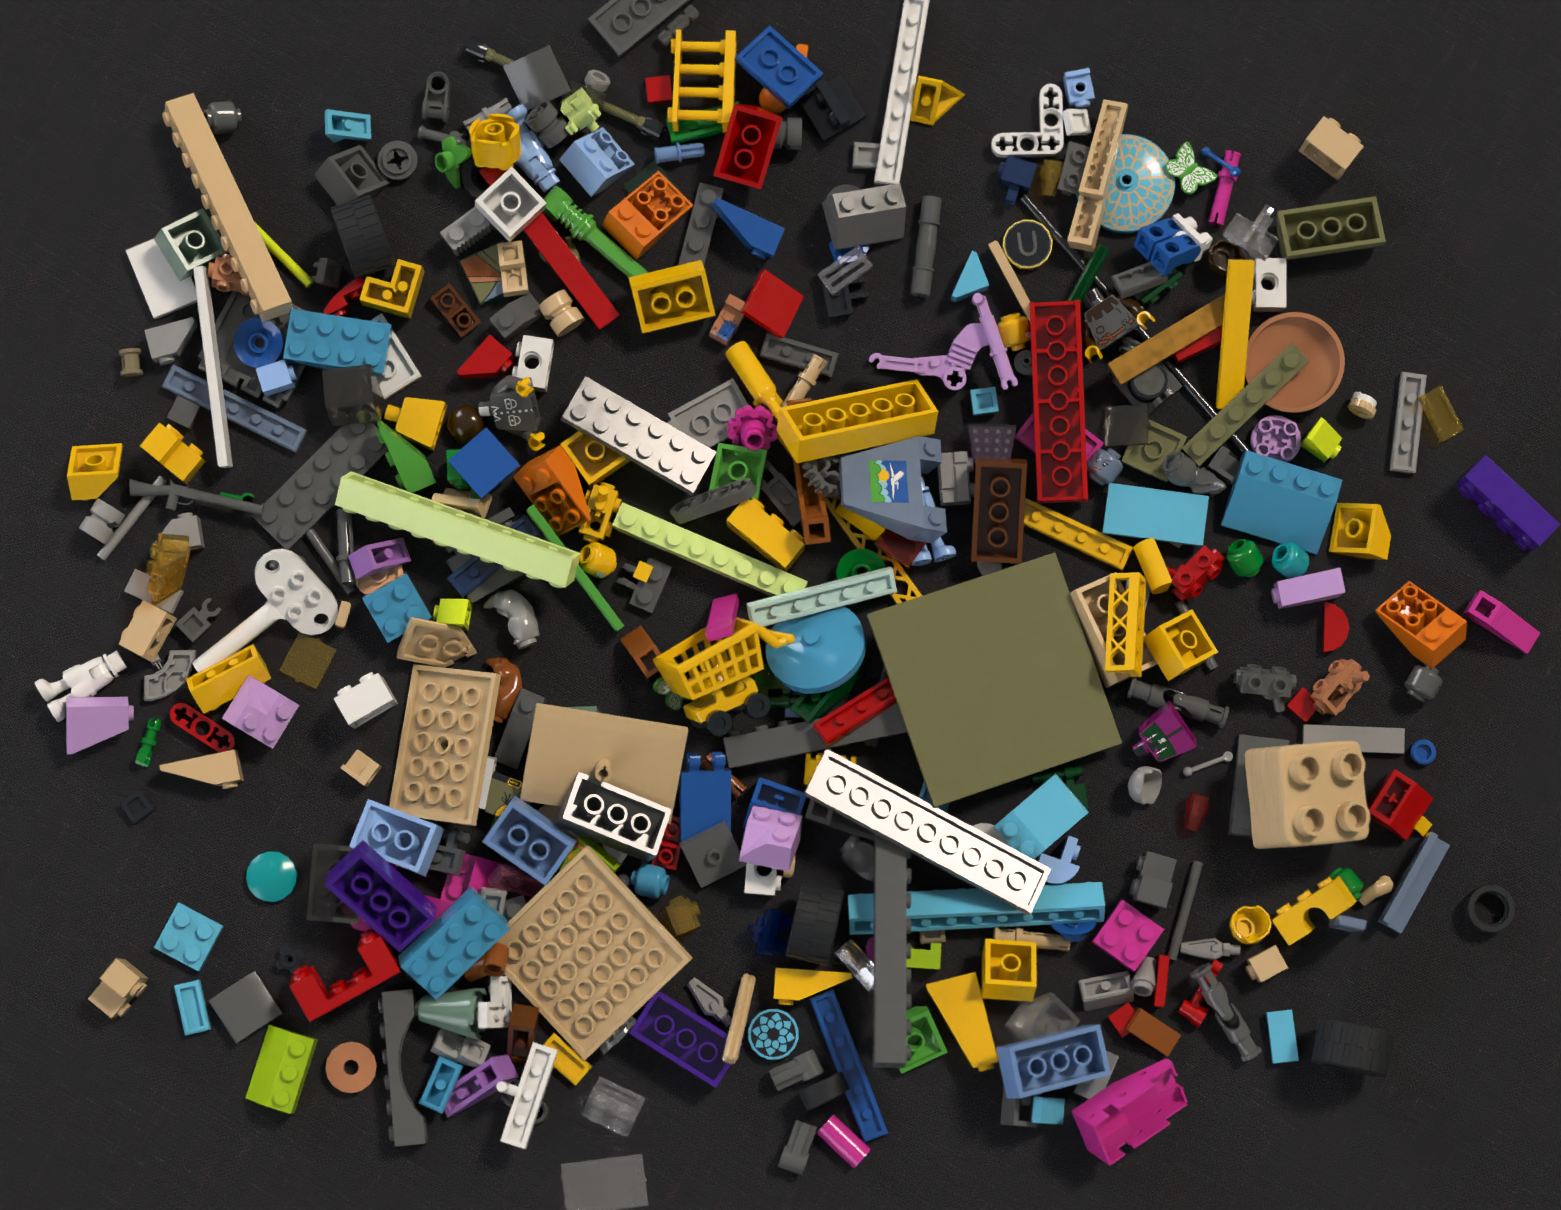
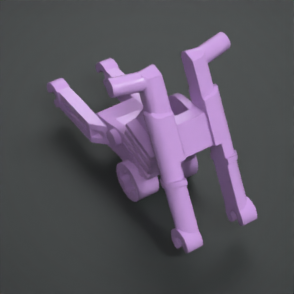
M980 293L973 295L971 303L977 306L981 323L967 325L952 342L948 355L903 358L874 353L869 358L870 363L875 359L880 360L877 364V369L913 372L922 376H937L943 381L946 388L955 391L965 385V372L970 370L977 352L982 347L989 345L990 357L993 356L1001 380V387L1004 390L1008 389V380L1011 381L1012 386H1017L1018 384L1006 353L1007 347L1004 348L995 318L990 311L986 297ZM953 371L958 372V377L962 378V382H958L956 387L951 386V381L947 380V375H952Z

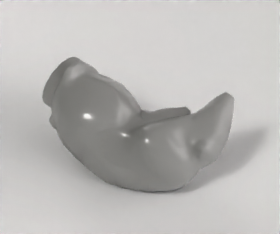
M514 590L497 591L492 594L485 602L484 608H496L499 614L509 619L508 630L515 639L513 644L517 645L518 650L536 644V637L540 635L538 622L531 604L524 596Z

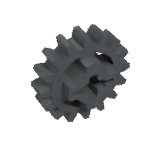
M843 454L806 461L802 465V468L807 470L803 477L810 479L807 485H814L816 487V494L820 491L823 492V498H827L829 495H831L832 499H836L838 496L841 497L839 459Z

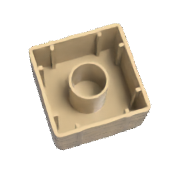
M1349 740L1252 748L1245 752L1252 839L1255 848L1267 849L1360 841L1368 836L1370 812L1366 803L1364 785L1365 760L1359 743Z

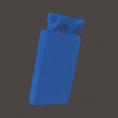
M712 752V770H699L701 763L700 755L698 753H687V771H680L679 843L724 820L731 832V770L724 769L726 759L725 754H722V752Z

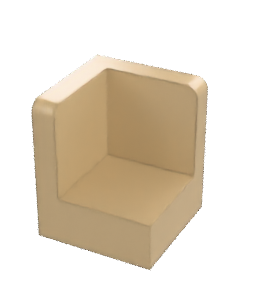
M356 750L346 765L343 764L341 766L342 770L366 787H368L382 768V766L360 750Z

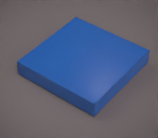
M487 428L482 430L448 460L481 499L486 497L520 467V464Z

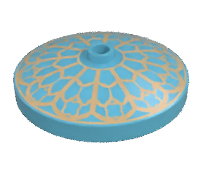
M1121 135L1101 220V228L1123 234L1139 232L1141 227L1159 221L1169 208L1175 190V177L1170 176L1165 170L1166 163L1169 161L1165 153L1150 140L1137 135ZM1122 178H1127L1131 183L1124 184Z

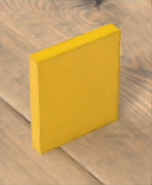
M639 561L633 577L647 583L653 566Z
M1421 816L1414 829L1424 837L1432 824L1424 816Z

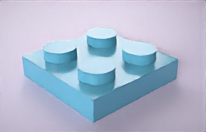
M178 902L154 948L200 971L224 926Z

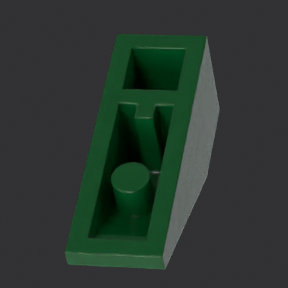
M859 668L849 680L832 690L813 694L802 693L790 708L791 711L809 724L850 692L863 676L862 671Z

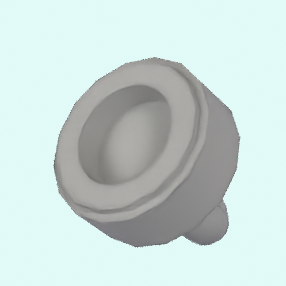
M597 70L588 71L584 79L588 93L597 98L607 90L610 84L608 76Z

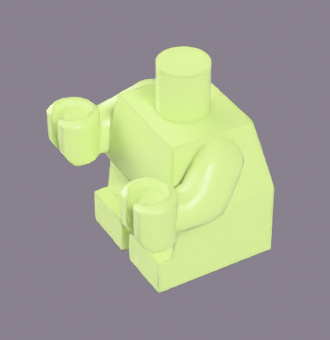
M580 88L562 101L561 111L569 119L565 129L570 135H573V132L576 133L578 128L582 130L586 126L591 132L599 128L595 121L597 116L601 115L599 106L593 104L583 88Z

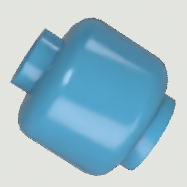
M644 863L638 870L633 871L630 884L634 885L637 895L658 899L661 895L666 894L670 876L666 875L664 868Z

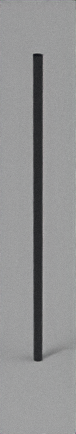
M1025 194L1020 199L1021 203L1039 223L1045 226L1055 242L1083 272L1087 265L1085 259L1075 248H1070L1064 235L1029 195ZM1097 274L1092 284L1105 299L1112 294L1115 295ZM1141 326L1133 330L1143 342L1152 337ZM1170 357L1163 360L1162 363L1179 381L1182 387L1208 417L1213 419L1218 414L1217 410ZM1237 433L1229 439L1241 454L1246 450L1252 452Z

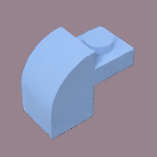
M1067 836L1059 859L1043 853L1039 855L1037 862L1051 869L1045 883L1061 884L1073 878L1078 872L1080 866L1071 864L1072 859H1077L1081 847L1077 845V838Z

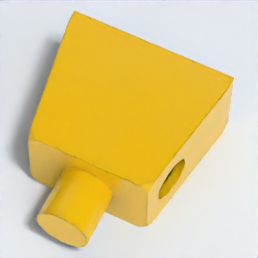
M405 397L402 408L388 404L384 419L397 422L395 432L400 436L434 451L447 405L443 401Z

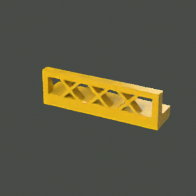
M1140 572L1110 574L1105 671L1107 673L1127 672L1131 677L1142 676L1147 580ZM1117 580H1129V588L1120 595L1116 591ZM1124 602L1128 606V611L1119 619L1115 615V609ZM1123 626L1126 629V637L1118 644L1114 640V633ZM1121 650L1125 654V665H1112L1113 657Z

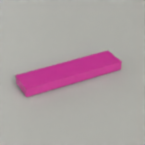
M737 593L713 599L706 629L708 641L711 642L733 635L739 606Z

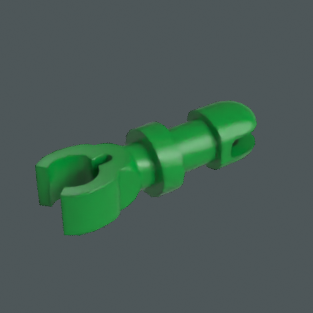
M152 717L148 721L145 738L142 737L141 740L143 745L135 760V763L141 766L148 767L150 765L152 747L156 746L157 741H155V738L161 726L159 718L155 721V718Z

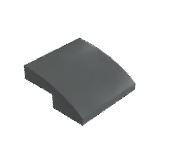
M550 45L503 66L520 104H523L527 110L538 106L544 101H550L571 91Z
M255 971L209 1000V1003L236 1044L282 1014Z

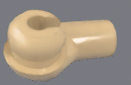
M1389 876L1379 877L1378 881L1361 893L1363 895L1359 900L1361 904L1366 906L1377 897L1390 893L1393 889L1391 878Z

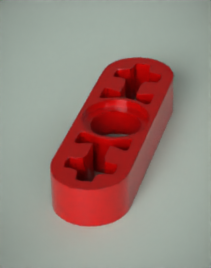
M178 703L171 708L170 718L173 723L214 750L225 752L235 749L236 738L231 732L185 703ZM186 708V714L193 719L195 714L198 715L192 722L190 729L187 728L190 722L185 719L177 720L179 716L176 712L178 710L183 711ZM201 721H206L210 725L209 733L204 736L199 735L196 731L197 724ZM216 728L219 729L216 734L220 737L225 738L227 735L229 736V747L223 746L221 749L219 747L221 743L212 738L211 743L208 741L214 735Z

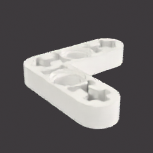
M1046 84L1040 91V132L997 134L991 143V150L994 155L1001 158H1008V156L1053 157L1061 152L1064 143L1062 91L1059 86ZM1049 90L1052 91L1053 95H1057L1053 100V108H1048L1049 99L1044 97ZM1054 114L1058 118L1057 125L1052 127L1046 125L1044 121L1045 116ZM1027 138L1033 141L1034 148L1031 151H1024L1020 147V142L1023 139ZM1038 138L1042 139L1041 144H1047L1049 139H1054V143L1059 144L1055 146L1054 150H1050V146L1046 145L1041 146V151H1037ZM1013 139H1017L1016 151H1012L1013 146H1007L1005 151H1000V147L995 145L999 144L1000 140H1004L1005 144H1013Z

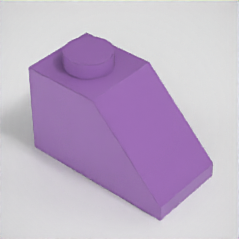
M403 538L365 545L348 555L356 579L373 576L411 561Z

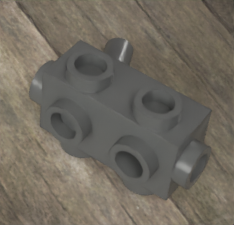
M1247 664V667H1239L1234 672V684H1236L1241 693L1261 694L1265 699H1272L1275 712L1285 710L1282 697H1290L1291 690L1296 688V675L1290 674L1283 667L1274 666L1270 670L1262 669L1260 665Z

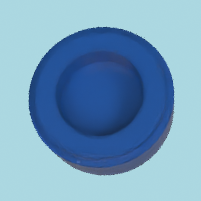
M1422 739L1412 744L1409 754L1414 763L1426 765L1435 759L1436 748L1429 740Z

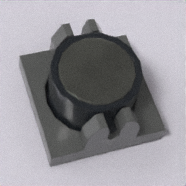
M1162 362L1121 386L1115 378L1111 381L1140 416L1145 418L1182 388L1179 381Z

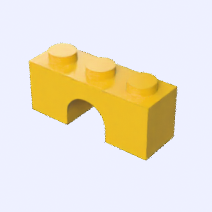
M1330 876L1317 884L1318 890L1313 893L1307 890L1297 897L1299 902L1292 906L1287 903L1276 910L1278 915L1272 921L1289 946L1309 934L1315 928L1309 918L1310 908L1322 909L1331 920L1356 902L1340 876L1333 880Z

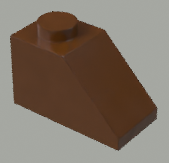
M514 1004L507 1044V1055H509L512 1062L522 1064L527 1062L532 1044L536 1041L539 1007Z

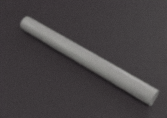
M158 476L152 485H165L167 481ZM143 496L114 532L107 545H104L97 554L103 560L108 558L156 496Z

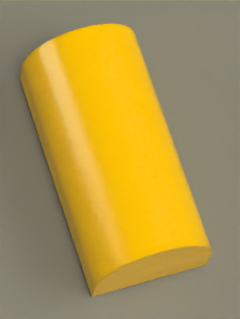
M1153 537L1136 544L1133 549L1152 594L1166 592L1172 583V579L1156 541Z

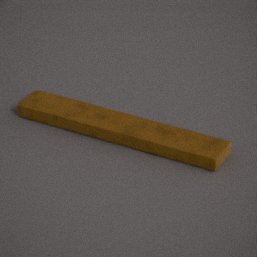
M1225 294L1109 362L1107 366L1120 386L1222 326Z

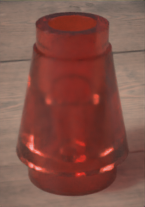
M1190 792L1189 798H1186L1184 828L1199 831L1211 805L1209 803L1210 797Z

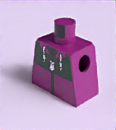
M1168 701L1141 724L1139 735L1142 740L1132 746L1139 759L1151 752L1158 762H1162L1196 747V738L1171 701Z

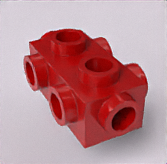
M1204 545L1186 564L1180 565L1178 570L1166 566L1172 578L1171 585L1174 588L1172 593L1182 602L1185 599L1189 602L1192 598L1197 597L1203 591V586L1210 579L1213 580L1220 574L1223 567L1222 561L1225 558L1215 548L1211 551Z

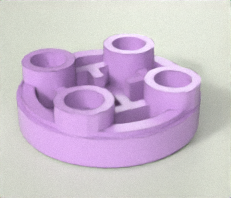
M1278 415L1261 419L1253 428L1250 436L1252 452L1286 463L1290 462L1297 455L1301 445V436L1297 424L1286 417Z

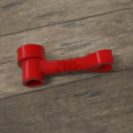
M1214 960L1211 965V971L1216 978L1223 964ZM1204 977V979H1205V981L1207 982V984H1209L1208 979H1207L1206 977ZM1200 986L1191 1001L1189 1002L1185 999L1178 1013L1190 1019V1023L1198 1028L1209 1011L1200 1005L1204 998L1201 994L1202 989Z

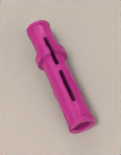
M1226 150L1224 161L1231 166L1238 167L1241 154L1235 151L1232 154L1231 150ZM1223 166L1222 170L1218 172L1219 182L1208 220L1209 224L1215 226L1217 223V226L1220 227L1224 226L1233 183L1237 181V177L1232 176L1230 171Z

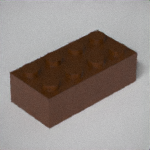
M976 457L971 561L1022 563L1027 475L1026 459Z

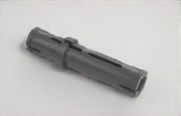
M338 509L336 514L339 556L336 557L340 569V585L350 586L356 584L355 574L348 555L354 552L352 513Z

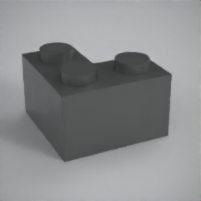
M1149 851L1145 852L1144 856L1140 855L1136 865V870L1140 871L1138 879L1132 881L1129 894L1133 895L1131 901L1157 909L1166 908L1173 885L1171 879L1177 860Z

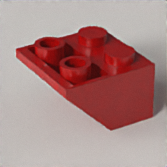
M1394 769L1389 772L1367 807L1371 819L1407 841L1414 830V826L1421 816L1424 815L1434 798L1416 782Z

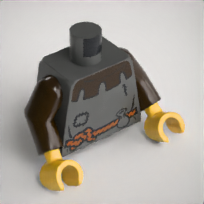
M1097 288L1093 289L1085 295L1092 308L1084 313L1085 318L1081 322V336L1086 358L1090 364H1092L1091 357L1097 354L1101 360L1103 355L1100 351L1105 350L1140 326L1146 330L1145 321L1151 319L1155 322V318L1133 299L1128 297L1122 299L1120 296L1116 297L1113 294L1104 299Z

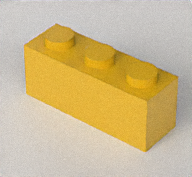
M254 644L192 675L186 681L192 696L203 714L234 699L248 675L263 684L270 680L271 676L265 662Z

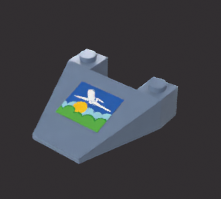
M916 436L841 457L839 459L841 506L909 540L933 543L947 532L946 513L943 508L923 505L921 473L928 474L942 463L941 441L939 439Z

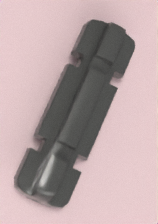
M687 6L683 10V14L680 13L667 26V30H663L658 35V40L664 46H668L671 43V39L676 37V30L683 32L690 25V21H694L699 16V12L694 6Z

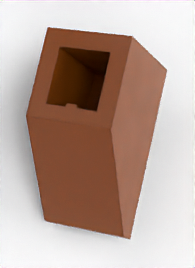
M641 625L620 639L648 681L660 674L653 659L661 653Z

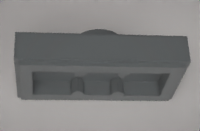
M1150 262L1111 276L1112 283L1122 299L1168 282V276H1163Z

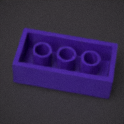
M1487 455L1477 461L1456 483L1460 487L1458 489L1459 492L1467 499L1472 498L1478 504V510L1487 517L1490 515L1496 521L1495 525L1505 534L1509 533L1515 539L1514 543L1523 551L1531 552L1541 546L1560 525L1558 521Z
M364 840L327 873L325 886L399 952L436 919L437 906Z
M660 991L651 997L629 1032L715 1088L731 1065L722 1059L728 1034Z

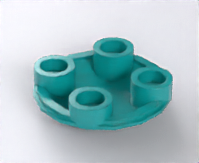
M269 851L259 854L251 861L247 869L246 880L250 891L255 897L263 901L277 902L292 892L296 885L298 873L293 862L287 856L280 852Z

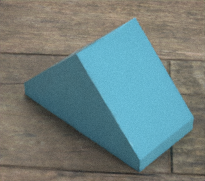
M974 251L971 252L951 296V301L953 302L971 297L975 293L987 291L989 288V283L979 257Z

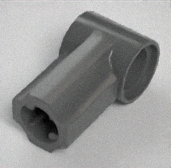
M814 1049L794 1057L792 1061L781 1064L769 1071L777 1091L801 1080L806 1081L824 1072Z
M796 1120L788 1144L785 1145L778 1167L799 1175L803 1174L809 1157L808 1151L817 1127Z

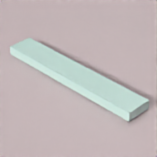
M890 566L746 603L749 620L764 627L896 593L897 588L893 568Z

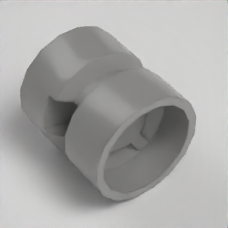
M97 498L90 509L92 515L85 517L79 529L107 545L114 534L112 528L118 527L125 515Z

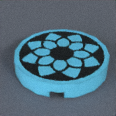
M767 1009L760 1012L752 1020L748 1029V1040L752 1049L759 1056L769 1060L788 1056L796 1047L799 1039L795 1020L787 1012L779 1009Z

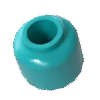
M1287 542L1277 546L1274 550L1272 565L1287 579L1300 577L1309 566V556L1295 543Z

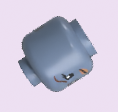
M1108 448L1107 451L1097 449L1087 462V476L1100 486L1113 483L1123 469V465L1119 461L1121 456L1111 448Z

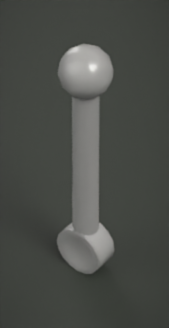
M1227 751L1221 757L1194 767H1185L1183 774L1191 776L1193 772L1222 761L1229 762L1233 759V754Z

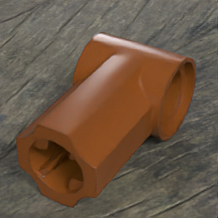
M495 943L464 973L465 979L473 982L487 975L493 977L504 975L509 948L504 944Z

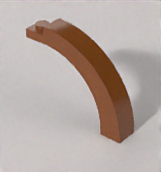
M812 398L788 400L786 402L787 406L810 402ZM793 458L805 545L831 542L829 520L823 492L820 491L816 494V487L814 485H807L810 479L803 477L807 470L802 468L805 462L796 463Z

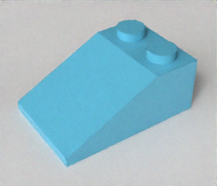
M1054 774L994 827L1013 849L1035 859L1089 812L1058 775Z

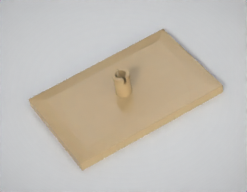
M413 664L389 807L420 819L476 826L501 679L500 674Z
M536 703L520 799L522 801L561 807L577 773L581 772L671 809L672 811L667 823L671 824L688 727Z

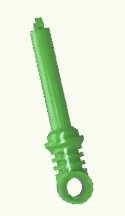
M554 186L543 198L547 203L546 209L543 212L555 221L560 219V224L563 225L565 223L564 227L566 229L570 227L569 231L574 240L578 238L580 241L585 240L628 278L649 273L596 227L592 214H581L582 209L577 210L578 206L576 204L572 206L573 200L561 188Z

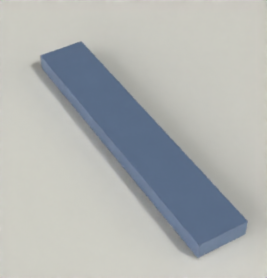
M173 365L162 387L211 411L207 381ZM223 389L227 420L297 453L308 432L306 429Z

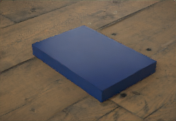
M770 25L735 57V62L788 109L805 95L816 82L822 79L824 74Z

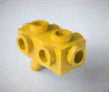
M601 482L600 486L594 484L592 490H587L585 500L591 520L578 526L580 528L579 534L584 535V541L592 543L600 540L604 542L605 536H611L613 523L610 520L613 512L618 513L622 499L618 498V491L614 490L615 486ZM593 522L600 523V528L596 531L591 529Z

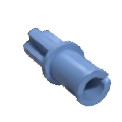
M676 143L675 146L654 148L656 164L676 160L680 163L682 159L702 157L705 153L702 143L687 145Z

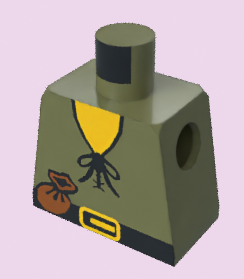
M495 771L492 774L485 807L486 813L495 816L490 829L514 795L520 799L523 783ZM524 801L529 806L533 804V802Z

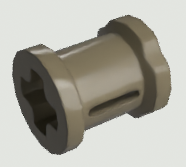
M127 348L119 350L118 353L122 358L121 376L133 377L143 375V370L140 369L139 363L141 349Z

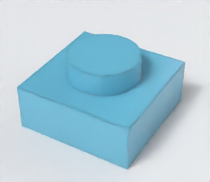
M995 387L970 390L973 416L999 412Z

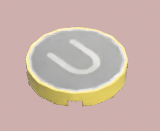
M1021 220L1008 228L1003 238L1002 249L1008 261L1015 265V267L1031 270L1040 267L1048 259L1052 251V238L1043 224L1035 220Z

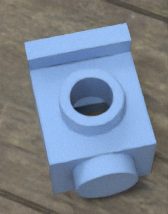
M1085 68L1065 72L1063 82L1069 107L1075 106L1076 109L1089 107L1090 103H1093L1095 99L1090 69ZM1083 85L1085 90L1079 92L1076 86Z

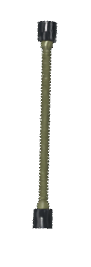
M475 37L470 39L465 50V55L483 63L487 60L504 66L514 61L499 55V53L490 48V44ZM569 85L571 91L567 92L566 95H572L577 91V88L574 89V87ZM588 94L593 104H597L600 110L606 111V113L609 112V114L612 113L615 117L626 120V122L629 121L633 125L635 124L637 128L641 129L642 134L659 141L667 123L649 115L645 118L628 111L626 112V110L617 108V106L614 107L611 103L609 104Z

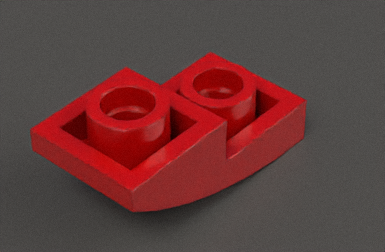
M363 278L355 279L342 288L327 304L323 311L324 314L345 317L347 315L346 312L351 310L347 300L355 301L361 296L365 283Z
M672 814L671 824L666 826L657 855L652 860V865L676 870L681 851L679 845V815Z

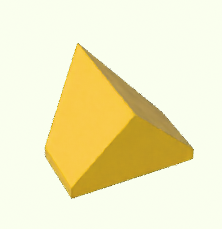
M918 76L910 121L934 125L965 94L942 80Z

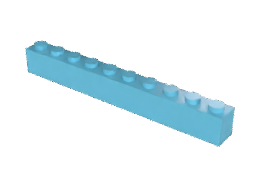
M1102 882L1044 885L1029 915L978 888L906 892L911 893V908L906 909V918H911V932L1050 925L1051 923L1104 922L1105 915ZM860 893L848 895L850 935L874 934V894Z

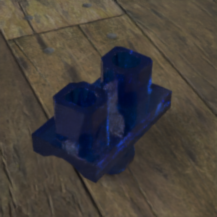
M767 908L765 917L758 916L756 926L748 924L747 929L754 931L752 941L759 942L756 953L772 956V954H784L786 941L776 939L778 929L784 931L790 929L792 918L782 914L780 910Z

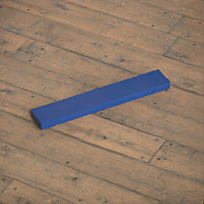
M832 989L809 998L837 1072L842 1071L850 1087V1090L845 1093L864 1142L887 1134L886 1125L834 990Z

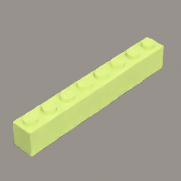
M623 502L612 524L614 530L771 597L804 589L808 584V581Z

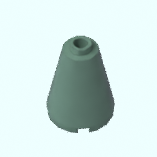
M484 988L446 992L437 1000L432 995L422 996L420 1001L416 1002L415 1014L421 1022L472 1039H480L482 1036L479 1035V1032L485 1031L486 1028H478L476 1012L478 1002H484L483 996H487V992Z

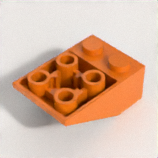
M657 171L612 208L601 226L637 260L651 249L693 207V204L660 171Z
M561 445L528 461L513 476L557 536L591 520L575 464Z
M1410 581L1375 610L1376 614L1409 652L1431 669L1466 640L1467 621Z

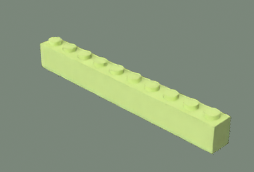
M352 471L341 477L335 505L342 507L347 513L362 514L366 516L367 520L373 522L381 521L387 523L392 529L409 531L414 537H426L434 540V543L439 546L456 548L461 554H473L480 557V560L484 562L501 564L506 570L526 573L527 577L548 581L553 587H567L575 579L581 555L579 552Z

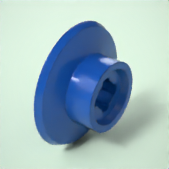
M1096 921L1070 924L1051 923L1052 928L1060 933L1062 939L1070 942L1083 940L1086 933L1090 932L1096 925Z

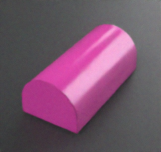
M834 1114L816 1132L853 1168L871 1150Z

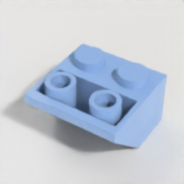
M604 128L574 141L559 159L591 197L606 190L635 165L627 153L619 147Z

